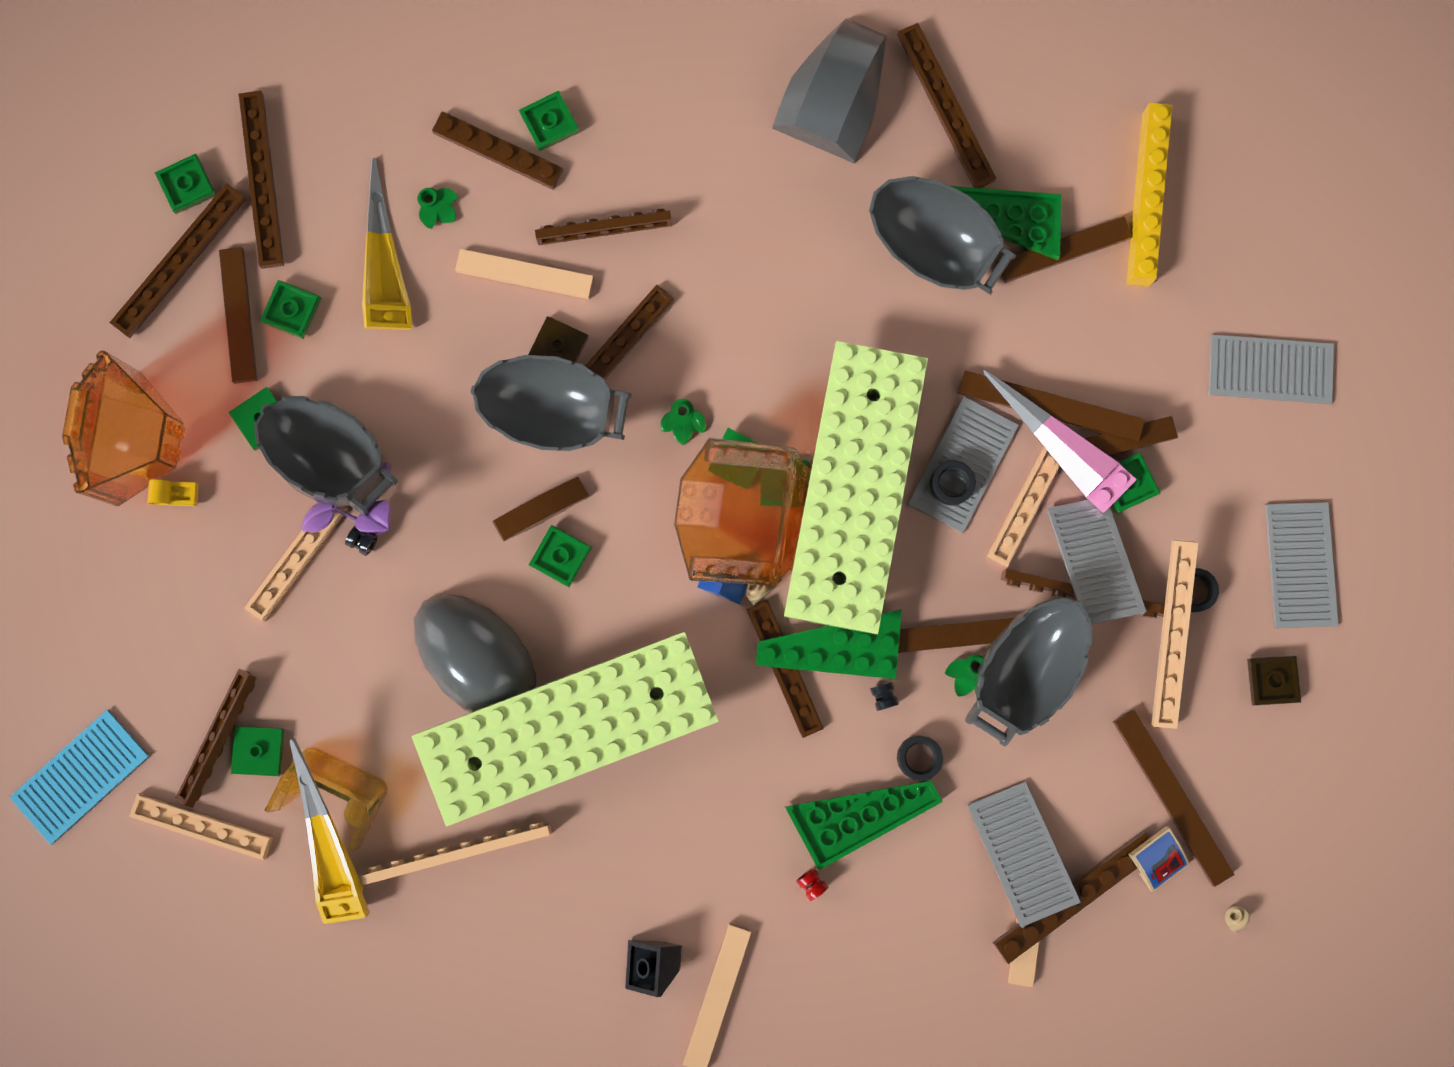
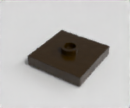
M547 316L528 355L556 356L577 362L589 336Z
M1296 656L1247 659L1252 705L1301 703Z

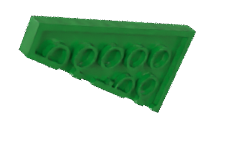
M951 186L969 195L989 213L1004 240L1059 260L1062 194Z
M902 609L882 613L878 634L825 626L759 641L757 643L755 666L896 679Z
M929 780L784 807L818 870H821L943 801L934 784Z

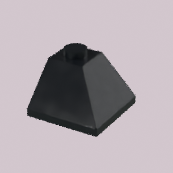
M628 940L625 989L654 997H661L680 971L682 945L661 941Z

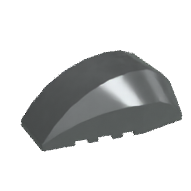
M849 19L842 21L814 49L791 77L772 129L855 163L875 114L887 35Z

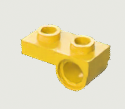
M149 480L147 504L197 507L199 484L196 482Z

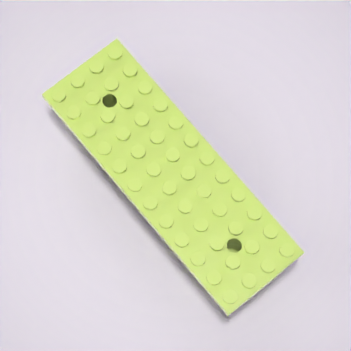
M836 341L784 617L878 634L928 358Z
M684 631L413 734L411 737L447 827L719 721Z

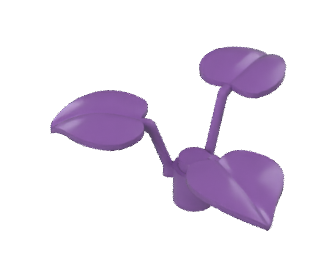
M382 463V468L391 473L390 463ZM379 500L368 509V513L365 516L360 514L358 517H355L338 507H334V505L318 502L307 512L302 523L303 532H317L326 528L332 522L334 513H340L354 520L355 527L359 531L381 535L385 531L390 530L391 506L386 500Z

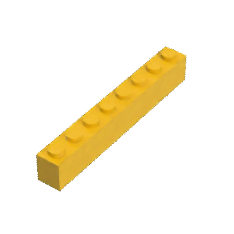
M1150 102L1142 113L1127 285L1149 287L1157 278L1172 105Z

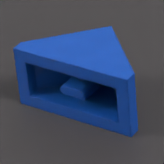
M706 566L697 588L740 605L749 583L727 572Z

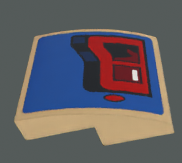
M1168 827L1161 829L1128 854L1139 869V875L1151 892L1157 890L1189 865L1183 849Z

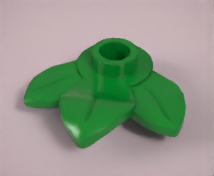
M424 188L419 192L417 197L418 203L421 206L419 218L424 226L432 229L437 220L442 223L455 222L456 213L451 204L457 200L458 196L454 191L448 188H441L439 190ZM428 197H433V201L430 203H427L426 199Z
M678 399L672 404L671 411L663 415L661 431H673L675 439L680 444L685 445L690 440L693 431L706 432V421L702 413L694 410L690 401ZM681 406L687 409L684 415L678 413V408Z
M974 654L966 660L956 659L946 668L945 675L955 678L954 689L958 697L968 695L975 689L978 670L972 669V663L978 662L980 667L984 659L983 656Z

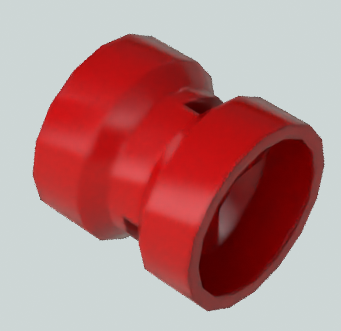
M815 867L796 880L799 887L804 888L806 896L810 901L818 898L829 888L825 881L820 880L819 873Z

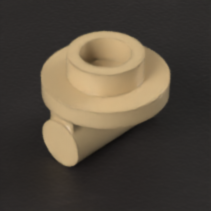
M756 580L747 586L745 595L755 606L771 589L763 580Z
M1233 906L1227 910L1225 922L1231 930L1238 933L1239 930L1248 925L1251 913L1241 906Z

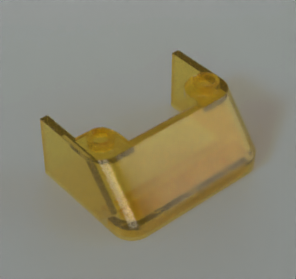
M318 748L304 749L302 754L317 787L348 801L344 811V818L348 824L357 829L347 847V851L353 852L360 849L387 794L386 783L382 779ZM294 762L281 776L264 811L270 813L280 810L287 794L294 795L300 792Z

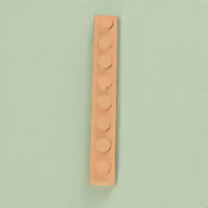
M1172 540L1151 724L1153 727L1175 729L1178 727L1198 542Z
M542 821L529 825L530 829L522 832L520 828L506 831L507 836L498 838L497 834L483 837L484 842L475 844L474 840L460 843L461 848L455 850L448 846L438 849L436 855L428 856V852L415 855L414 860L405 863V859L390 862L391 867L382 869V865L367 868L368 873L361 875L362 883L366 885L552 834L550 824L544 825Z

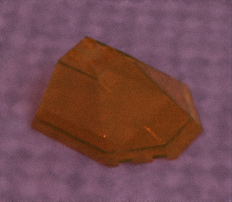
M101 350L96 355V363H89L82 372L83 379L81 382H74L71 386L62 438L64 445L69 446L71 453L67 456L70 473L76 475L77 482L73 484L74 492L119 507L147 488L149 480H159L176 468L177 462L181 459L180 443L185 435V427L183 426V421L142 372L110 353Z
M709 438L680 479L674 522L689 580L775 586L782 580L781 577L789 570H793L811 475L810 469L803 463L795 447Z

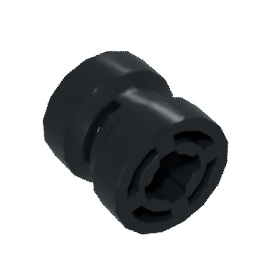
M354 526L345 540V545L350 548H357L359 553L367 556L375 547L378 536L373 533L359 531Z
M892 682L870 688L872 696L876 699L875 707L877 711L899 705L897 697L893 694L894 686Z

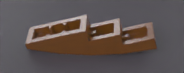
M1169 416L1144 422L1139 442L1105 433L1084 439L1108 456H1115L1128 451L1150 447L1154 444L1175 440L1178 438L1173 417Z
M577 476L493 520V524L504 542L544 523L545 520L566 511L567 508L586 500L589 495Z

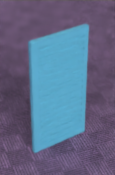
M106 710L9 798L51 845L149 757V754L145 752L109 710Z

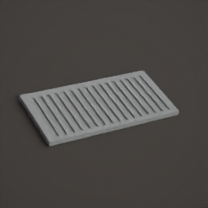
M1212 334L1210 339L1208 395L1332 404L1334 344Z
M963 397L907 505L963 533L1019 425L967 397ZM956 460L964 462L972 469L975 474L976 486L969 499L959 505L950 506L942 504L934 497L931 492L930 480L938 466L946 461ZM947 470L940 477V488L948 496H959L966 488V478L957 470Z
M1089 500L1048 508L1047 513L1076 599L1082 604L1083 609L1091 618V624L1145 614L1146 609L1110 507L1102 513Z
M1329 503L1266 504L1275 628L1339 626Z
M1026 781L967 805L1021 928L1081 903Z

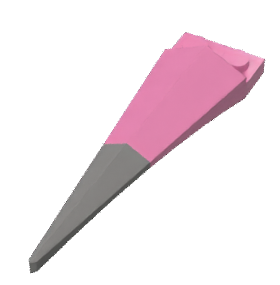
M983 370L986 377L1039 439L1082 494L1102 513L1137 480L1113 458L993 374Z

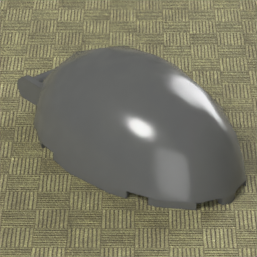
M908 176L889 179L873 192L869 212L875 233L890 254L920 278L946 288L966 290L979 287L991 295L993 292L992 288L1011 259L1016 257L1014 253L1004 248L1001 232L989 213L969 195L936 180ZM1000 251L1004 253L985 284H981V279Z
M518 356L497 361L483 370L475 385L471 388L475 411L488 427L500 432L511 441L540 450L571 451L594 445L603 437L621 440L625 438V435H623L628 399L631 398L632 393L611 390L604 378L583 364L556 356ZM616 395L619 396L614 433L609 432L613 416L614 397Z
M306 396L281 397V400L271 405H263L260 409L261 414L256 423L254 422L255 441L267 463L301 494L319 503L334 506L350 505L365 516L368 513V509L392 485L395 486L398 483V480L391 473L382 468V453L373 435L350 413L329 402L309 400Z
M439 594L423 601L414 617L416 646L426 670L443 693L462 709L471 713L536 687V673L528 650L513 628L493 611L464 596Z
M1062 597L1054 598L1036 604L1013 618L990 644L978 669L975 687L977 701L965 718L966 723L974 724L999 740L1002 746H1007L1015 733L1019 735L1027 734L1037 726H1042L1050 721L1049 718L1058 709H1062L1072 697L1086 670L1089 659L1087 657L1089 647L1093 643L1091 618H1089V615L1079 601ZM980 712H985L1007 726L1005 732L978 716Z

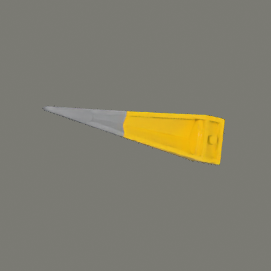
M373 158L370 172L362 299L364 329L410 331L412 329L411 305L394 246L377 162Z
M292 737L290 739V746L306 818L315 899L323 924L366 918L370 912L362 893L364 888L295 737Z

